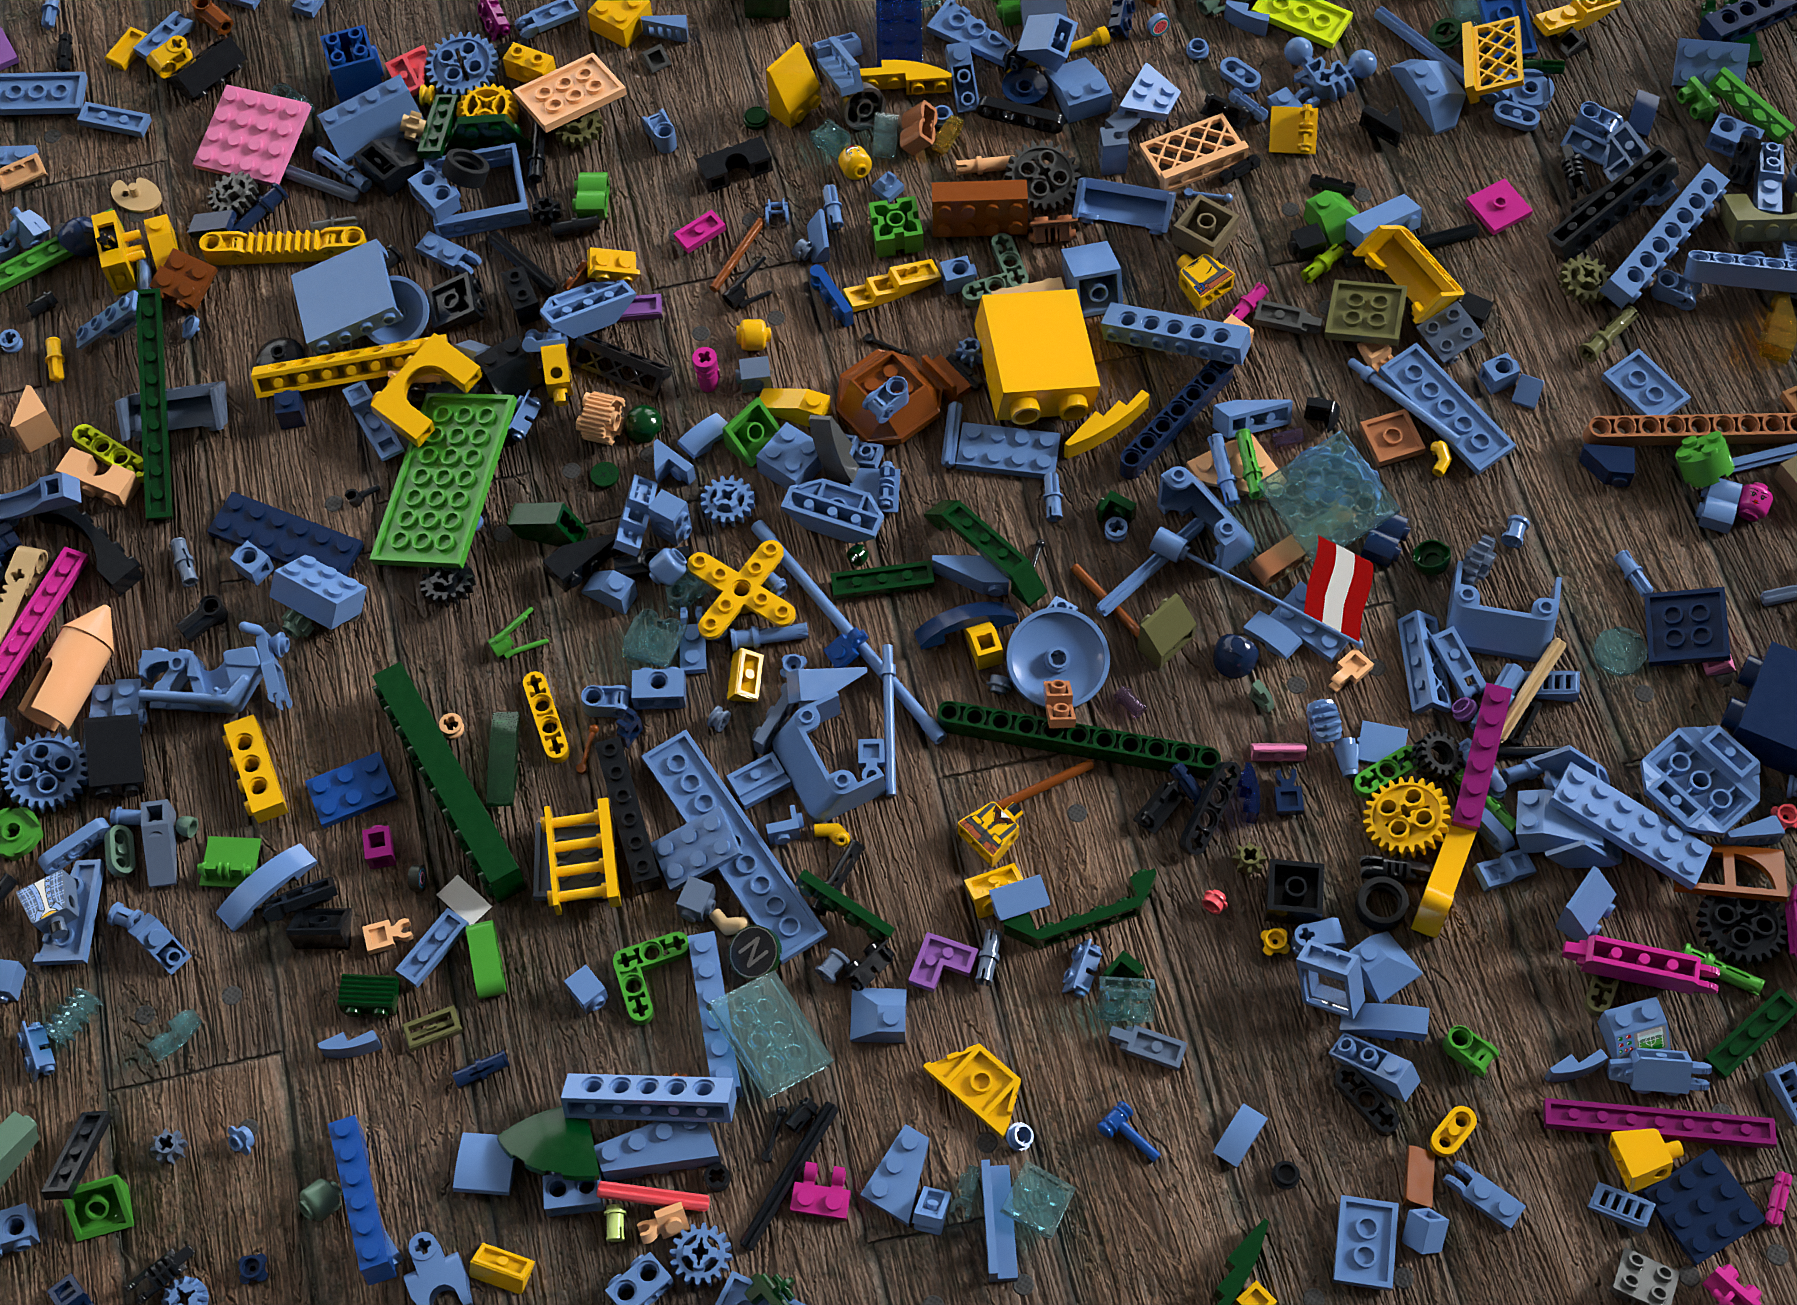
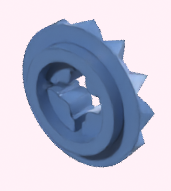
M184 1276V1278L173 1280V1283L164 1289L165 1293L161 1300L162 1305H177V1302L181 1300L179 1295L180 1291H182L186 1295L191 1294L188 1298V1305H208L209 1295L206 1286L200 1280Z

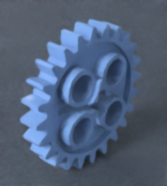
M459 32L456 38L453 34H450V40L447 41L445 38H442V45L434 44L436 51L429 50L431 57L426 58L428 64L425 66L426 75L431 85L435 86L438 94L443 92L444 94H458V96L467 95V89L473 91L475 90V85L481 88L485 83L490 87L489 81L495 82L494 74H499L498 66H500L497 51L492 43H488L487 38L481 40L480 34H477L474 38L471 32H468L466 37H463L462 32ZM456 51H460L469 76L468 81L464 78Z
M47 731L45 738H41L40 734L36 733L35 740L32 741L26 736L25 745L17 742L18 750L8 751L12 759H3L6 767L1 769V773L4 776L1 778V781L6 786L4 789L7 795H10L13 803L18 801L20 807L28 805L32 812L37 806L40 807L42 813L45 812L47 806H50L52 811L55 812L56 804L60 803L62 807L66 808L65 800L69 799L75 802L73 794H83L80 785H87L84 753L79 742L73 743L70 736L63 740L60 732L57 733L55 738H52L50 731ZM41 754H47L44 758H38ZM70 765L67 769L60 770L62 766ZM32 774L29 778L22 779L24 775ZM48 786H54L51 790H44Z

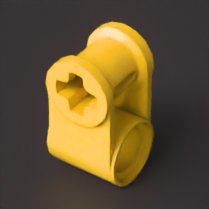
M177 35L151 51L147 56L146 62L161 78L165 79L193 58V54L187 48L186 39Z

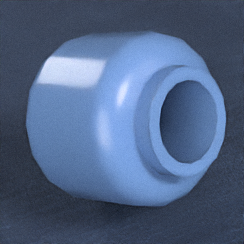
M663 548L650 560L649 569L651 572L649 576L658 585L662 583L666 586H671L685 574V564L687 561L677 549Z

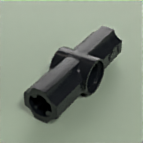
M689 546L675 548L688 561L690 557ZM649 547L642 551L641 554H638L637 557L628 555L613 558L615 571L629 578L642 576L650 578L649 562L661 550Z

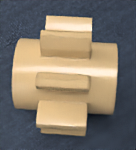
M411 110L410 115H403L399 131L405 132V139L415 141L416 136L422 137L427 122L421 119L422 113Z

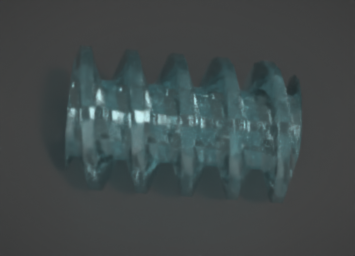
M78 987L72 989L75 997H65V1002L68 1006L60 1004L57 1007L61 1015L55 1013L50 1015V1019L54 1024L43 1023L46 1034L65 1049H69L65 1043L66 1039L76 1040L72 1034L73 1030L83 1032L79 1023L89 1024L91 1022L87 1014H98L94 1005L97 1004L104 1007V1004L96 996Z

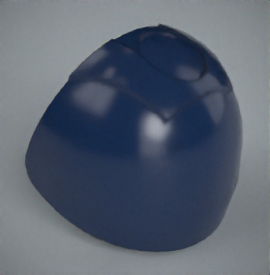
M86 216L72 218L58 231V241L69 252L82 257H91L97 252L98 248L91 218Z
M1225 634L1218 639L1215 645L1213 663L1217 671L1228 678H1242L1255 668L1259 651L1250 640L1234 634Z

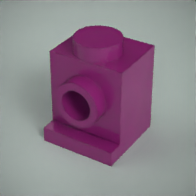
M374 825L369 829L362 830L364 855L370 870L397 865L393 834L389 825Z

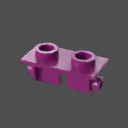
M480 0L477 5V12L481 16L486 31L489 32L492 40L495 41L498 34L503 36L510 34L511 26L506 17L503 16L504 13L498 0Z

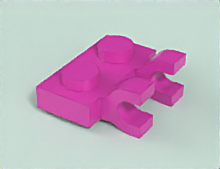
M806 1162L803 1183H794L790 1212L847 1221L851 1190L843 1189L846 1177L845 1167L834 1166L831 1187L815 1185L818 1174L817 1163Z

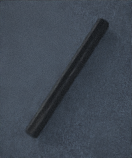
M1471 223L1417 236L1416 238L1428 249L1477 237L1479 228L1476 223ZM1353 252L1343 255L1342 262L1345 268L1366 264L1364 261L1366 258L1364 256H1354Z
M826 1101L740 1239V1245L746 1250H754L805 1167L806 1162H808L838 1113V1107L833 1103Z

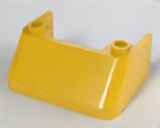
M1379 225L1353 251L1354 256H1364L1366 258L1364 260L1371 269L1384 270L1397 285L1407 286V297L1413 302L1411 305L1413 311L1411 313L1414 316L1413 322L1415 324L1425 322L1464 295L1463 289L1419 240L1402 225Z

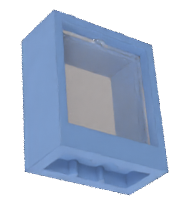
M1308 940L1296 958L1303 1003L1354 1019L1365 1001L1360 956Z

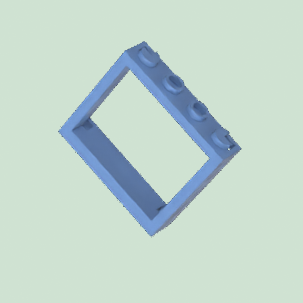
M516 143L473 150V152L482 156L490 165L489 168L513 164L520 203L450 215L440 223L433 218L435 231L438 236L447 239L531 223ZM446 155L442 156V158L423 159L424 167L426 168L430 164L437 172H442Z

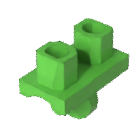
M1695 76L1689 78L1686 86L1679 89L1676 96L1681 104L1690 102L1692 106L1689 111L1694 120L1703 118L1706 122L1712 121L1714 118L1713 113L1720 105L1716 99L1718 94L1713 89H1708L1705 85H1702Z

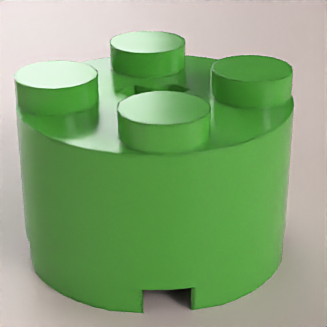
M1714 431L1700 437L1688 436L1684 438L1682 446L1679 447L1675 454L1684 482L1686 484L1689 482L1691 487L1714 485L1720 482L1719 477L1725 474L1727 478L1735 468L1726 440L1720 431Z

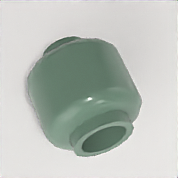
M317 1179L301 1191L298 1207L309 1221L313 1219L315 1221H324L339 1210L342 1191L334 1181L328 1182L325 1179Z

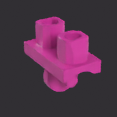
M1730 1264L1722 1268L1718 1266L1702 1284L1719 1301L1718 1305L1762 1304L1759 1301L1762 1292L1754 1285L1748 1284L1744 1288L1736 1281L1739 1276L1738 1271Z

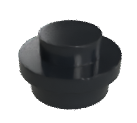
M1290 1161L1278 1162L1272 1169V1181L1278 1188L1290 1190L1298 1184L1300 1171Z

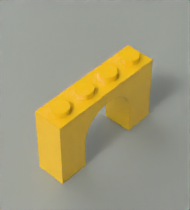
M433 333L430 338L426 337L421 342L419 350L415 355H410L405 360L403 368L398 374L394 373L389 378L387 386L382 392L378 391L373 396L370 404L373 414L418 448L433 433L435 428L432 420L408 402L407 393L412 383L425 375H439L467 394L482 377L479 365L436 333Z

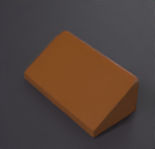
M1408 1146L1405 1162L1404 1206L1432 1209L1435 1168L1434 1152L1417 1146Z

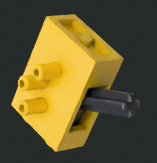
M115 210L92 215L101 268L114 294L119 295L131 292L132 290H138L133 262L145 259L146 250L143 244L130 247L129 241L141 239L140 230L125 232Z

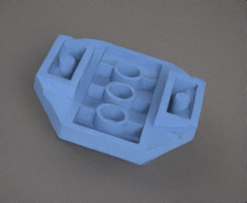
M1719 725L1707 726V728H1677L1644 757L1640 763L1644 794L1684 831L1721 838L1760 802V761ZM1694 782L1700 783L1703 787L1696 786Z

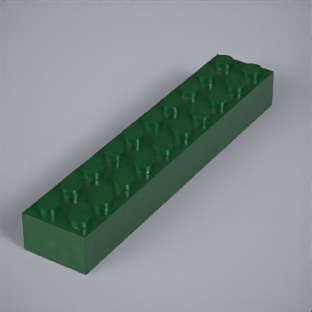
M401 661L372 675L376 684L372 689L377 696L382 710L386 712L394 731L398 733L404 749L412 758L411 760L418 773L420 772L429 793L433 795L441 814L443 813L451 832L455 834L464 855H467L469 863L476 876L480 878L488 897L494 896L499 904L527 889L517 863Z

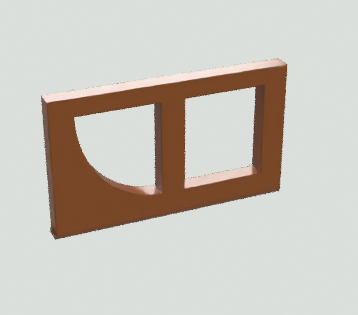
M1706 843L1712 847L1709 857L1722 859L1723 885L1697 883L1690 890L1673 880V892L1778 902H1787L1788 899L1783 849ZM1734 859L1745 861L1761 870L1771 882L1773 889L1736 886Z

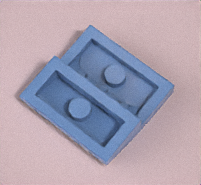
M463 1132L456 1162L453 1192L509 1196L515 1175L514 1163L516 1157L510 1159L504 1153L497 1141V1135Z

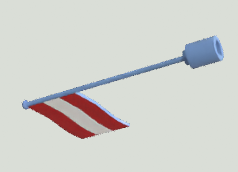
M1160 527L1150 544V550L1175 563L1179 560L1184 561L1188 557L1356 645V649L1363 647V641L1360 640L1362 614L1372 585V562L1318 535L1317 555L1307 584L1304 612L1189 553L1188 540L1163 527Z

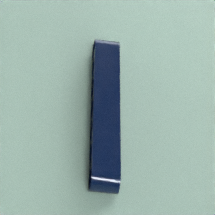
M1210 360L1122 451L1119 468L1120 474L1124 478L1131 480L1139 477L1231 381L1235 364Z

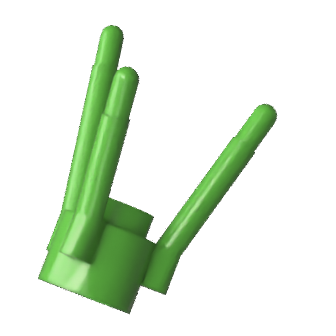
M529 607L503 631L487 641L498 658L504 654L506 659L514 654L549 642L548 639H543L514 649L510 648L514 643L509 634L527 619V616L533 611L532 607Z

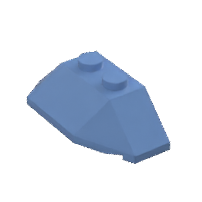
M1409 59L1390 67V71L1434 135L1456 127L1466 93L1443 61Z
M1628 121L1607 135L1603 172L1612 182L1650 152ZM1671 180L1640 206H1659L1679 190Z
M617 280L616 282H590L549 297L543 308L540 309V315L553 329L575 339L578 336L586 335L615 324L636 298V292L624 280Z
M824 478L809 481L798 486L797 484L790 486L781 504V509L805 529L851 544L875 539L884 520L883 513L870 493Z

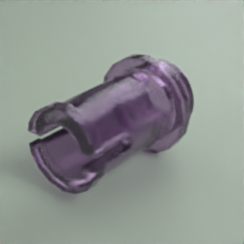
M1293 426L1291 430L1271 434L1272 442L1275 443L1273 444L1275 449L1292 444L1299 446L1301 442H1304V434L1301 427Z
M1122 686L1114 695L1116 703H1121L1136 719L1147 709V706L1132 693L1130 687Z

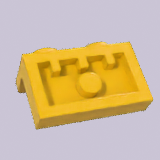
M592 247L587 250L588 278H596V281L599 282L624 280L627 284H630L640 276V270L636 269V252Z
M1015 863L964 880L965 887L975 905L976 914L979 919L994 914L989 890L1023 880Z

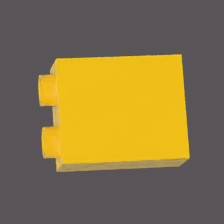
M1077 289L982 295L974 325L978 341L980 342V352L996 421L1012 420L1015 424L1026 425L1037 421L1040 417L1060 416L1065 421H1076L1082 419L1087 414H1091L1100 388V382Z

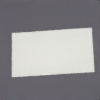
M459 875L436 894L456 914L468 921L469 925L478 921L492 907Z

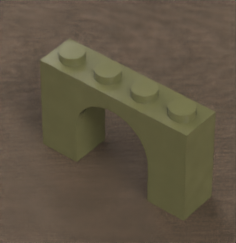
M1794 193L1791 212L1787 215L1770 214L1755 208L1747 194L1722 195L1719 217L1733 242L1797 241V193Z

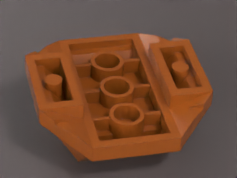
M877 349L839 375L836 415L862 442L881 445L902 444L940 417L943 388L913 357L902 355L895 351ZM894 376L903 377L908 383V403L893 414L888 421L879 423L876 420V416L870 410L863 408L862 403L869 393L875 391L888 381L889 378Z

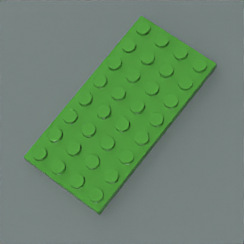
M426 393L420 412L433 421L435 430L419 448L412 442H409L369 558L374 565L434 568L440 566L463 569L518 401L514 395Z

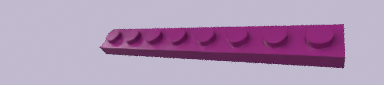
M1545 1098L1543 1101L1544 1129L1611 1135V1132L1655 1128L1659 1130L1662 1139L1765 1149H1774L1777 1145L1775 1118Z

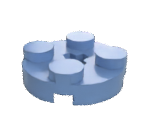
M1523 69L1524 85L1511 88L1508 99L1539 111L1545 110L1554 94L1553 81L1550 78L1544 77L1543 72L1539 70ZM1529 87L1535 92H1528L1526 90Z

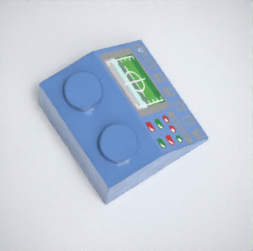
M1657 997L1605 1010L1597 1021L1612 1059L1629 1058V1052L1634 1048L1671 1050L1668 1023Z

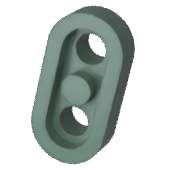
M115 825L104 836L106 866L114 876L125 877L134 870L136 865L134 837L126 826Z

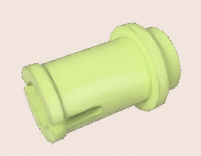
M622 1204L607 1205L606 1211H604V1216H607V1242H621L625 1240L624 1216L627 1212Z

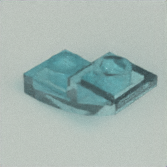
M874 113L872 156L895 158L898 115Z
M194 1009L184 1010L176 1014L174 1019L168 1021L172 1031L157 1035L152 1042L147 1044L150 1053L158 1062L177 1051L197 1031L202 1020Z

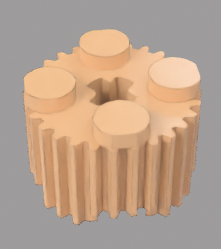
M586 392L582 400L584 407L582 416H578L576 420V430L581 431L584 440L613 446L615 442L613 441L616 435L620 436L622 429H624L625 418L621 417L622 406L625 407V400L622 397L600 392Z

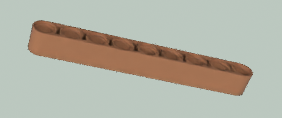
M1797 413L1597 416L1591 419L1584 429L1582 436L1587 444L1607 446L1682 445L1684 438L1708 435L1711 432L1719 431L1716 427L1718 426L1724 430L1721 434L1727 444L1797 442V431L1793 430L1791 425L1797 428ZM1741 426L1746 427L1749 432L1744 431ZM1766 426L1771 427L1773 431L1768 430ZM1642 427L1647 428L1650 433H1646ZM1667 427L1672 428L1675 433L1670 432ZM1692 427L1697 428L1700 433L1695 432ZM1593 428L1598 429L1601 434L1595 433ZM1618 428L1623 429L1626 434L1619 432Z

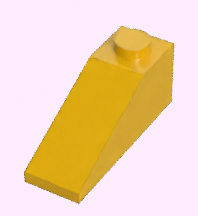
M167 214L144 220L147 238L157 270L160 265L164 266L173 248L179 250L175 231Z
M763 388L759 396L772 416L810 427V415L830 416L831 414L830 396L810 389Z

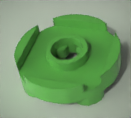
M8 807L0 810V857L8 858L12 861L19 860L37 846L43 838V831L41 830L40 821L31 810L25 807L15 809ZM20 828L19 833L15 837H9L11 835L9 833L10 829L17 830Z

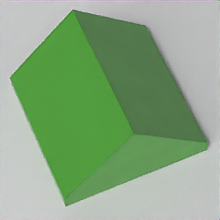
M756 397L722 428L724 444L728 450L749 467H753L757 463L756 455L781 427L761 399Z
M117 1174L80 1184L72 1199H62L77 1242L134 1226L129 1186Z

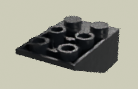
M405 132L371 141L354 154L359 171L366 178L370 179L385 195L391 197L408 184L407 179L425 169L424 160L419 159L417 153L421 137L416 136L415 141L405 139Z

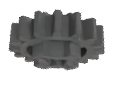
M240 171L236 175L234 172H231L230 177L223 175L221 182L215 181L216 187L210 188L213 194L207 197L210 200L208 204L215 212L234 210L235 213L240 212L243 214V209H250V202L257 200L254 195L259 194V191L256 189L258 185L248 173L244 175Z

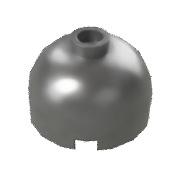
M862 82L864 91L843 97L840 95L839 112L843 120L853 129H870L874 126L871 123L877 119L880 120L886 109L884 96L870 83Z

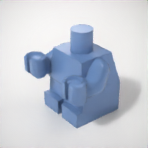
M14 207L10 210V214L14 219L10 223L9 230L5 231L3 236L7 241L18 237L22 242V247L27 249L33 246V244L36 245L42 242L51 228L42 217L30 209L21 212L18 207Z

